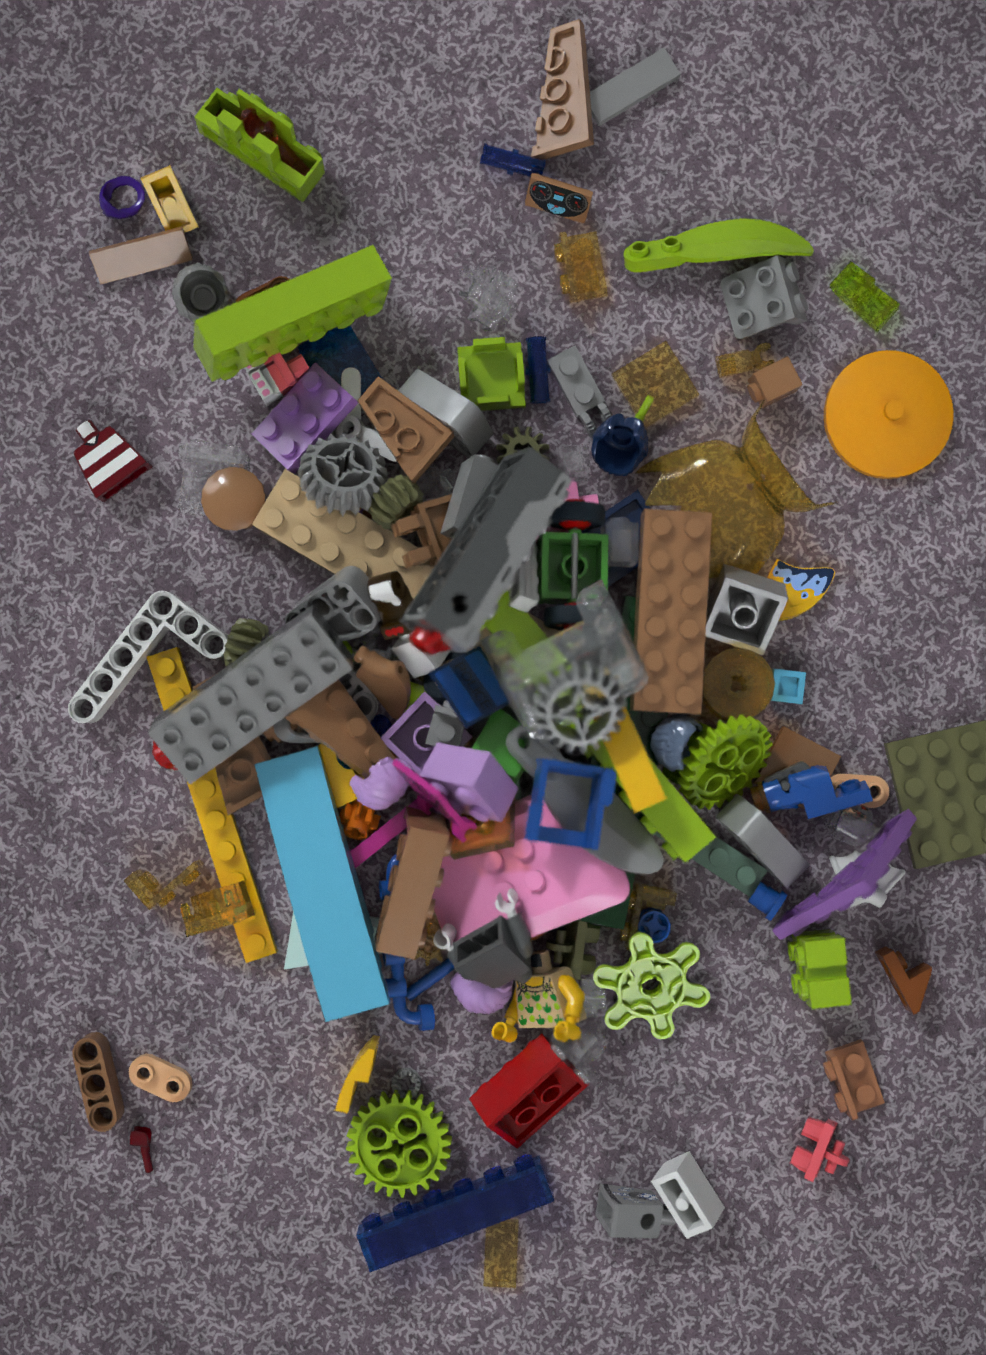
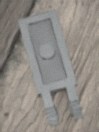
M573 346L548 359L547 364L576 418H580L589 437L592 438L597 428L587 412L597 408L602 422L612 415L604 404L605 399L577 347Z

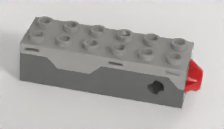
M532 447L504 456L401 618L400 622L413 631L409 637L410 643L419 651L427 655L441 652L467 651L477 644L482 634L480 629L485 621L490 620L499 608V603L497 602L502 593L508 591L517 579L515 573L520 564L525 563L533 554V543L538 535L541 536L549 528L552 522L550 516L555 508L560 507L569 495L567 489L573 480Z
M313 604L155 717L148 731L149 736L153 739L152 754L155 760L165 769L178 770L186 781L192 784L353 669V655Z

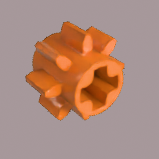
M357 799L353 800L351 804L347 803L345 809H341L340 812L345 835L356 840H363L367 838V835H372L374 830L378 829L381 816L375 815V810L363 805Z

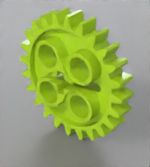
M740 714L737 720L730 716L726 724L719 720L717 729L713 731L708 727L707 736L705 738L698 736L697 742L699 744L696 747H689L688 750L691 752V755L682 758V762L686 766H684L683 770H678V773L682 776L677 780V783L681 786L679 791L693 806L696 805L699 809L705 806L708 810L714 804L721 808L724 800L730 802L735 794L742 796L743 788L745 786L751 788L753 786L751 780L761 776L758 770L768 765L764 759L772 754L767 750L773 745L769 740L772 735L760 721L754 719L751 715L746 718L743 714Z
M398 1089L394 1090L390 1099L382 1091L379 1103L376 1099L370 1097L367 1103L368 1108L362 1105L359 1107L358 1114L360 1117L353 1116L350 1124L354 1128H350L346 1136L351 1139L347 1143L346 1150L354 1152L350 1155L348 1162L351 1164L359 1163L354 1174H366L364 1185L372 1181L376 1182L374 1191L376 1193L383 1186L387 1187V1197L392 1195L394 1189H398L400 1197L404 1198L408 1188L416 1196L419 1184L428 1190L431 1183L430 1178L438 1182L440 1179L439 1170H446L448 1162L445 1159L450 1158L452 1151L446 1147L451 1145L452 1136L444 1135L449 1131L450 1125L449 1123L440 1124L444 1115L443 1111L433 1114L435 1102L432 1101L425 1106L422 1104L424 1095L421 1094L415 1101L411 1098V1090L407 1091L405 1098H400ZM404 1118L413 1119L417 1126L408 1128L403 1125L401 1120ZM374 1128L382 1129L386 1136L383 1138L375 1137L371 1130ZM421 1133H425V1134H426V1137L418 1136V1135L421 1134ZM394 1140H398L400 1144L405 1143L404 1147L401 1148L398 1143L393 1144ZM414 1149H422L428 1156L418 1158L412 1151ZM372 1150H381L378 1153L372 1152ZM392 1159L397 1164V1167L386 1168L382 1164V1160Z

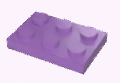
M314 363L251 434L288 471L295 474L299 470L300 459L303 453H306L309 444L315 445L318 437L326 440L330 433L354 409L358 401L317 363Z

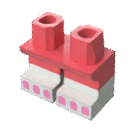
M279 352L270 356L260 366L251 367L249 365L244 369L266 406H269L285 396L310 368L302 354L285 362Z

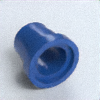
M760 882L747 902L766 914L765 918L771 921L788 894L784 891L779 893L772 887H768Z

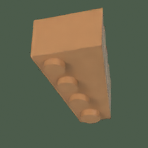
M406 806L403 818L406 819L407 832L406 835L399 834L396 846L398 847L396 860L400 862L398 866L393 865L391 867L388 882V891H391V895H385L375 934V948L377 952L415 959L418 948L423 949L425 945L427 929L423 928L426 918L431 919L433 916L435 899L432 896L435 887H441L444 876V868H441L443 857H449L453 838L449 837L444 815L432 812L428 816L420 809Z

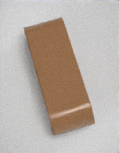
M91 1032L74 1045L72 1055L89 1125L98 1132H106L112 1129L123 1117L124 1103L109 1041L102 1033ZM86 1043H92L96 1046L97 1056L87 1053ZM93 1075H100L105 1081V1087L96 1086L93 1081ZM100 1108H109L113 1114V1119L104 1118Z

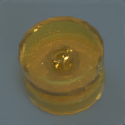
M742 648L725 650L712 658L703 671L702 703L710 714L721 721H728L730 716L737 720L740 714H743L746 718L750 715L754 717L766 708L773 697L775 681L772 669L763 657L752 650ZM732 681L739 682L741 690L733 692L730 689L733 684Z

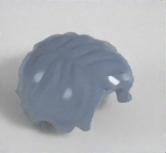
M682 713L674 714L661 721L655 728L650 743V748L656 760L671 772L683 770L686 765L682 762V758L691 755L687 745L689 737L695 731H702L701 724L695 721L694 718Z

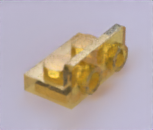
M560 232L558 243L554 244L556 263L563 264L564 274L559 275L562 294H568L569 303L606 297L608 292L597 232L567 236L566 232Z

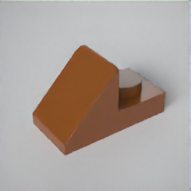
M887 946L875 951L905 1009L913 1015L920 1012L932 973V967L923 962L905 972L908 965L899 951L894 952V950Z

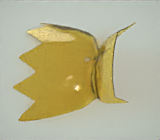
M765 399L746 425L742 435L741 448L721 440H711L678 449L642 465L635 472L636 474L662 472L645 502L646 506L675 505L681 506L680 511L712 513L709 579L719 576L723 564L757 574L770 558L784 535V511L795 513L808 512L837 503L831 502L816 505L803 492L778 458L756 421V416ZM753 484L752 490H748L746 485Z

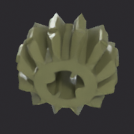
M514 427V438L504 433L502 439L506 444H497L496 451L503 454L496 458L497 464H500L504 456L517 452L516 449L524 450L532 447L548 461L550 460L548 456L542 454L549 451V444L538 445L543 439V434L538 433L532 438V427L526 428L525 435H521L519 427Z
M397 475L395 478H389L384 485H380L381 494L373 493L374 498H372L368 512L378 525L391 531L392 524L396 523L398 519L411 516L410 511L414 510L413 507L423 503V493L420 491V487L416 483L413 484L407 476Z
M239 618L231 627V632L225 644V652L223 654L225 666H228L269 636L268 626L254 619Z

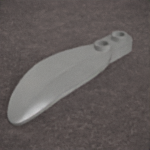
M520 725L512 729L507 735L506 746L509 753L533 778H535L536 758L575 763L564 759L549 741H546L542 734L531 725ZM519 738L523 739L525 742L524 749L521 748L518 744ZM548 772L544 801L550 812L563 829L585 832L592 778ZM614 793L612 803L609 806H604L598 850L583 849L603 862L623 871L636 874H653L658 872L664 864L663 854L659 846L636 816Z

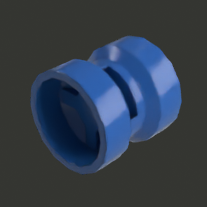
M648 907L640 911L636 917L637 931L648 934L652 938L653 943H660L668 937L671 931V924L668 917L660 909Z

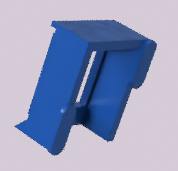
M536 758L537 764L532 799L528 810L524 839L598 850L604 806H609L613 801L616 772L611 768ZM548 772L592 778L585 832L541 826Z

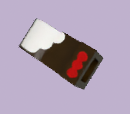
M392 571L369 578L367 584L368 594L371 601L376 605L383 622V626L380 629L384 639L387 640L411 634L412 630L400 622L413 601L412 595L401 574L397 571Z

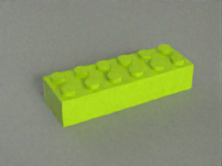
M374 245L368 246L194 320L193 348L212 382L220 378L228 380L237 375L240 369L249 365L251 367L260 366L272 355L279 352L280 354H287L293 351L298 344L306 340L310 342L317 341L329 330L336 327L344 329L350 326L355 319L363 315L371 317L379 313L383 309L392 277Z

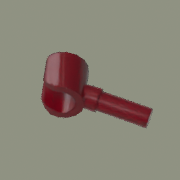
M135 1126L134 1131L130 1134V1146L141 1147L145 1172L150 1173L153 1171L150 1155L151 1129Z

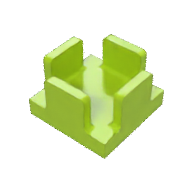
M505 337L473 339L472 346L457 347L462 396L472 401L481 411L526 407L521 342L506 343Z

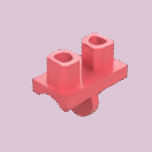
M808 1117L801 1135L818 1143L814 1153L797 1145L790 1163L805 1172L804 1178L811 1182H814V1179L817 1177L824 1158L828 1159L824 1170L830 1174H834L837 1164L845 1167L849 1164L850 1159L842 1154L845 1147L843 1141L836 1139L833 1149L828 1148L837 1127V1122L830 1119L824 1122Z

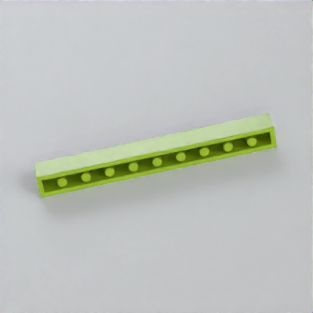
M508 590L503 592L497 602L499 603V608L490 620L485 621L480 631L486 627L494 637L489 641L501 656L507 653L515 662L511 666L513 671L523 682L529 679L537 688L532 693L538 694L541 693L537 687L539 682L549 684L546 676L548 671L553 672L557 676L560 674L558 670L559 664H563L566 671L572 669L571 664L527 612L509 607ZM570 687L562 691L556 699L568 695ZM578 695L579 704L575 705L576 709L574 710L577 712L578 718H580L579 710L583 709L582 705L584 706ZM560 717L554 718L560 725L575 729L574 722L561 720ZM593 719L590 720L588 726L594 723ZM602 739L598 741L600 745L598 750L594 749L592 744L586 745L587 750L584 755L587 758L593 755L601 764L599 767L611 768L615 771ZM649 758L666 796V800L641 810L640 812L644 816L640 819V822L652 835L656 832L660 834L665 840L661 847L673 861L679 857L686 863L715 839L716 836ZM616 773L615 782L622 789V791L618 795L623 800V802L630 809H632L626 792Z

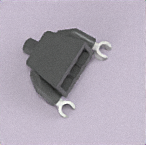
M510 888L507 893L510 903L503 900L501 893L498 894L495 902L497 910L507 914V919L499 916L456 942H453V940L456 938L457 931L449 923L445 924L441 930L435 933L433 937L434 945L439 949H447L449 952L447 956L454 965V970L462 978L478 981L491 988H499L514 979L519 983H526L531 978L533 970L530 956L533 953L530 932L521 913L517 914L515 905L518 901V893L514 889Z

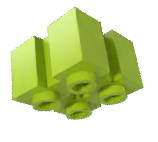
M831 929L804 931L796 937L792 934V941L788 942L787 947L789 959L796 962L797 969L796 974H791L793 993L798 994L802 1001H806V1004L811 1009L852 1005L850 983L846 973L847 955L845 938L835 934Z

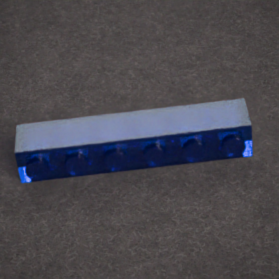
M531 1154L521 1156L514 1160L513 1166L502 1169L501 1166L490 1168L483 1173L484 1177L472 1181L471 1178H464L454 1183L453 1189L441 1193L439 1189L433 1190L422 1197V1201L411 1205L410 1201H405L394 1206L389 1214L380 1216V1213H374L365 1217L361 1221L362 1224L358 1226L356 1237L370 1273L554 1202V1192L540 1155L533 1158Z

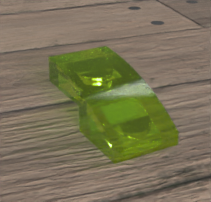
M850 261L829 284V288L869 326L878 332L898 311L900 303L875 286L876 279Z

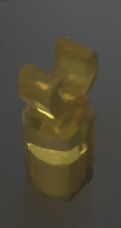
M762 343L754 351L746 349L716 356L715 362L719 377L752 371L753 367L763 369L773 364L774 360L763 361L760 358L761 352L768 351L771 348L770 344Z

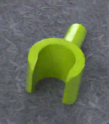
M647 395L634 418H638L643 422L647 411L654 401L652 396Z

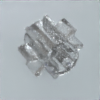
M581 977V985L579 986L585 994L583 1006L587 1018L598 1017L597 1009H606V988L598 987L594 983L593 977Z

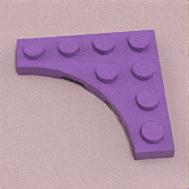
M907 809L888 820L868 843L866 851L832 878L833 881L828 883L819 892L818 896L814 892L802 902L787 910L772 929L773 933L780 940L791 934L796 937L803 933L809 924L813 922L820 924L825 921L833 911L837 909L839 912L846 910L858 897L861 896L863 899L871 896L879 888L878 880L890 870L888 865L890 861L901 852V843L911 836L912 831L910 829L917 817Z

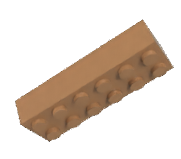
M644 509L641 513L630 711L701 714L712 513Z

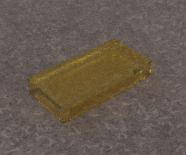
M486 1218L483 1287L516 1288L519 1219Z

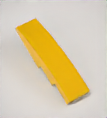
M583 684L585 693L596 694L597 697L606 696L598 688ZM624 707L621 710L625 713V720L616 721L620 726L619 732L609 731L611 736L610 743L603 739L602 742L632 809L636 813L666 800V796L628 711ZM600 716L592 718L593 721L596 722Z

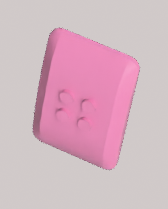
M532 795L512 802L502 822L489 819L487 822H482L475 818L471 819L477 825L475 831L469 828L465 832L464 837L467 839L465 842H462L452 834V828L448 829L449 837L453 838L452 849L449 857H443L441 868H444L443 881L440 888L435 887L432 896L435 899L434 910L441 929L447 923L455 927L457 935L453 942H456L499 916L507 919V914L497 910L495 902L498 894L501 893L503 900L510 903L507 893L512 888L518 893V901L515 905L517 914H522L530 936L533 938L624 902L629 896L631 889L626 871L603 862L582 847L524 839L528 810ZM543 801L541 826L563 829L550 812L545 801Z

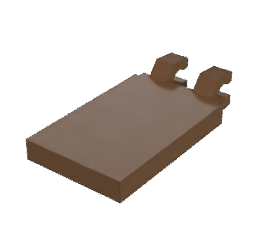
M452 494L417 504L413 507L414 510L410 511L411 516L398 519L396 523L391 525L395 538L417 531L422 547L408 551L407 554L402 556L406 569L426 562L429 563L430 567L435 566L452 540L440 534Z

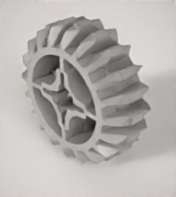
M343 432L340 438H335L330 433L327 441L318 437L315 445L309 444L306 453H303L300 459L298 477H300L301 491L306 492L308 501L315 500L317 509L326 506L329 514L335 509L340 510L342 517L346 510H351L357 515L360 508L368 511L372 498H374L373 493L381 494L380 485L386 483L388 476L387 468H385V458L379 457L378 448L370 449L369 440L361 443L358 442L357 435L353 439H348Z
M573 660L571 663L572 669L566 671L565 666L559 664L558 670L560 674L556 676L553 672H547L546 676L549 684L545 682L538 683L537 687L541 693L533 695V702L537 706L532 708L533 717L538 718L535 721L536 728L543 730L542 736L546 741L553 739V746L558 749L565 743L566 751L570 754L575 746H579L580 752L585 754L587 750L586 745L592 744L593 748L598 750L600 748L598 742L600 739L610 743L611 736L609 731L619 732L620 726L616 721L625 720V713L621 709L626 707V700L624 697H621L624 691L620 684H615L617 679L614 674L605 675L606 670L601 665L593 671L592 662L588 660L584 664L583 669H580L578 662ZM582 684L596 687L606 696L597 697L596 694H587L584 692ZM570 687L568 695L556 699L562 691ZM578 695L584 706L582 705L583 709L579 710L580 718H578L577 712L574 710L576 709L575 705L579 704ZM600 716L596 722L588 726L592 718ZM560 717L561 720H570L574 722L575 729L564 727L553 718Z

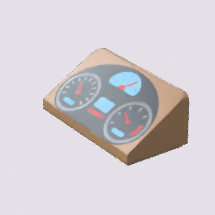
M532 173L525 205L584 224L592 202L593 192Z

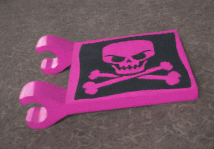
M395 759L391 763L417 794V807L428 816L432 813L429 811L430 805L452 821V834L462 842H465L467 840L464 837L465 832L469 828L475 831L477 825L467 817L459 816L439 790L399 760Z

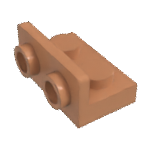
M861 1039L825 1051L827 1062L823 1063V1067L830 1082L835 1081L838 1093L834 1094V1099L840 1113L845 1112L851 1120L858 1119V1112L885 1103L867 1050Z

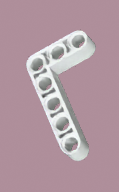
M167 591L153 593L72 697L68 704L69 716L78 723H94L99 721L146 661V657L150 656L169 630L201 654L214 660L224 659L223 654L228 634L178 596ZM169 598L172 602V609L168 614L162 615L159 610V604L163 599ZM195 617L198 622V628L193 634L189 635L185 632L184 624L189 618ZM149 623L152 627V635L148 640L143 641L139 634L140 629L144 624ZM219 636L223 640L224 646L221 652L213 654L209 647L210 642L214 637ZM129 649L133 655L132 661L129 665L123 666L120 661V655L124 650ZM108 674L112 678L113 685L109 691L105 692L100 684L101 679ZM86 700L90 701L93 706V711L89 717H85L81 712V706Z

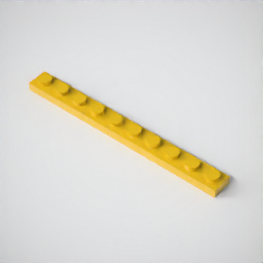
M179 647L146 657L164 711L193 691ZM214 767L192 784L188 782L187 784L245 962L248 963L275 954L278 950L234 815L228 816Z

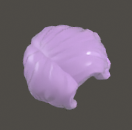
M386 757L379 760L376 765L369 769L370 776L367 779H362L357 775L352 777L350 786L357 797V801L373 810H384L396 803L406 793L409 784L391 764L394 761L393 759ZM396 758L413 771V767L410 764H408L404 760Z
M458 972L450 980L451 988L457 1000L470 1013L490 1014L503 1009L504 1005L511 998L513 991V980L499 988H491L478 981L466 980Z

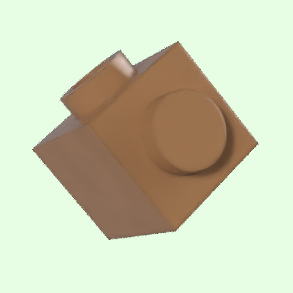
M787 356L753 373L748 380L750 385L747 388L752 400L755 403L759 402L763 409L797 392L803 384Z

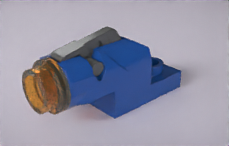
M799 761L781 771L775 772L765 777L763 781L757 782L758 786L750 788L755 807L760 812L766 811V814L778 810L799 808L798 804L803 803L808 819L873 801L865 780L861 782L858 779L848 780L839 785L840 788L834 789L826 766L817 765L810 767L804 761Z

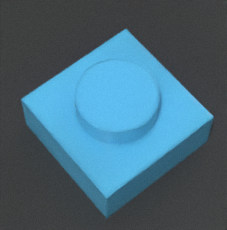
M772 669L768 701L803 704L806 672Z

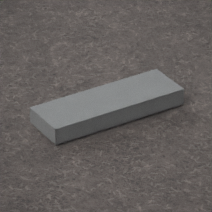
M660 49L590 91L592 117L598 126L603 125L680 78L681 74L666 49Z

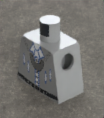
M600 1183L595 1216L609 1237L658 1238L661 1225H675L676 1221L666 1205L662 1204L651 1190Z

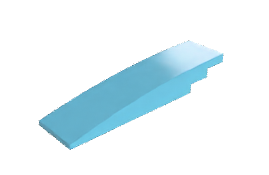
M319 746L256 763L255 768L272 835L325 1022L389 1005L390 998L381 971L382 963L379 953L375 948L374 929Z

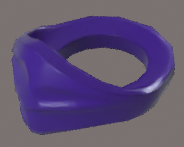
M119 176L107 181L101 187L99 193L103 214L108 218L114 219L130 218L136 215L145 202V191L140 182L130 176ZM124 185L133 187L138 194L137 201L133 206L120 210L112 206L110 202L112 193L118 187Z

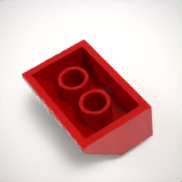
M540 1034L536 1039L531 1040L526 1048L515 1058L505 1063L502 1069L488 1082L483 1083L469 1100L485 1125L518 1149L582 1092L589 1083L558 1047L545 1035Z

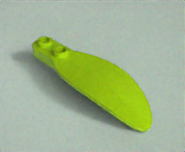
M731 219L702 225L676 236H668L660 240L637 241L628 246L623 254L625 268L631 272L640 273L677 267L685 262L705 263L776 255L812 256L814 249L806 239L793 230L779 224L758 219Z

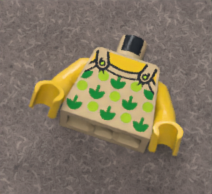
M549 950L534 951L530 956L533 970L532 976L526 983H519L515 980L516 986L512 1000L504 1016L506 1022H497L493 1026L492 1037L499 1041L514 1042L518 1035L514 1025L518 1024L519 1028H554L555 1039L565 1043L569 1039L577 1040L581 1035V1029L575 1024L587 1018L583 1006L585 994L575 981L572 970L569 967H552Z

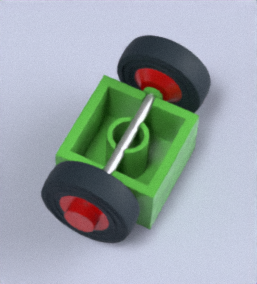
M568 499L560 507L555 508L550 516V519H552L550 527L566 529L568 533L545 532L537 539V578H539L537 586L539 601L537 604H563L544 609V626L563 630V633L580 634L584 633V630L603 627L604 612L602 608L596 606H601L608 598V534L582 533V530L594 529L604 525L605 508L603 505L586 502L582 499Z

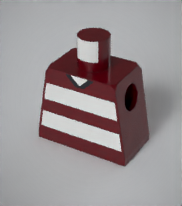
M88 420L77 427L76 432L84 444L73 453L92 493L100 501L106 502L153 467L111 426L99 431L93 421Z

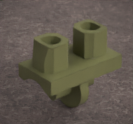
M579 920L565 925L564 930L557 929L556 940H547L545 948L554 951L553 962L560 963L559 967H569L572 970L574 979L580 980L581 975L593 974L595 971V956L584 954L585 943L598 942L600 927Z

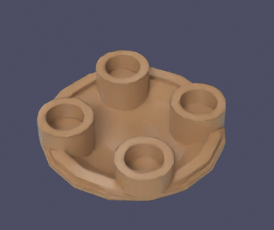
M228 467L218 470L208 478L202 489L201 503L205 515L214 525L224 530L238 531L241 529L246 530L253 526L252 523L264 505L266 496L263 484L253 473L244 468Z

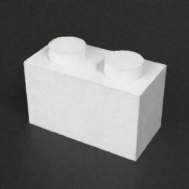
M690 1151L665 1162L651 1181L686 1239L712 1229L725 1208Z

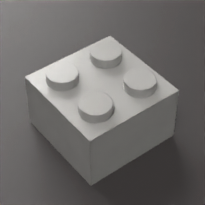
M723 564L707 602L705 636L764 655L788 601L785 584Z

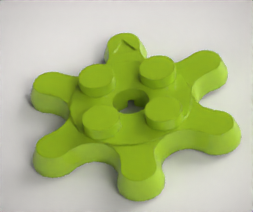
M636 932L629 940V949L632 955L626 964L621 966L601 964L593 973L594 983L598 987L611 989L618 996L617 1001L605 1013V1024L612 1030H619L624 1028L632 1019L643 1018L650 1023V1030L655 1038L667 1039L675 1030L672 1014L676 1008L684 1005L701 1008L708 1004L710 1000L709 990L705 986L689 982L686 978L688 969L699 960L700 951L693 943L682 942L672 952L666 954L657 953L654 950L652 938L644 932ZM654 977L659 981V985L652 990H646L642 987V984Z

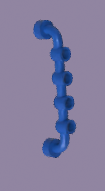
M396 854L387 865L386 880L379 881L380 900H384L385 895H391V891H388L391 867L393 865L398 866L400 862L396 860ZM382 953L384 966L391 965L392 978L384 979L389 998H393L396 1015L407 1024L418 1025L420 1031L434 1030L435 1015L431 1003L417 1005L416 1012L410 1011L406 1006L405 957Z

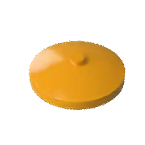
M893 350L877 351L856 359L836 377L825 400L824 426L832 448L848 466L874 478H901L923 469L941 453L952 430L953 403L946 383L940 374L927 362L906 352Z

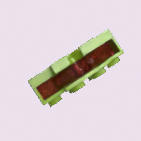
M216 88L194 117L199 133L301 202H304L325 173L321 154L310 145L305 147L296 141L291 119L280 111L275 113L266 107L265 102L253 93L248 95L241 89H238L236 96L231 92L226 94L219 88Z

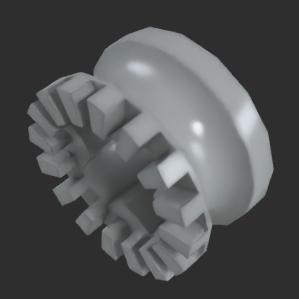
M401 1068L393 1076L392 1090L394 1092V1090L398 1089L400 1098H405L407 1091L401 1090L402 1084L397 1083V1080L404 1079L405 1075L411 1076V1082L416 1083L415 1087L408 1088V1090H411V1098H413L420 1090V1075L412 1068Z

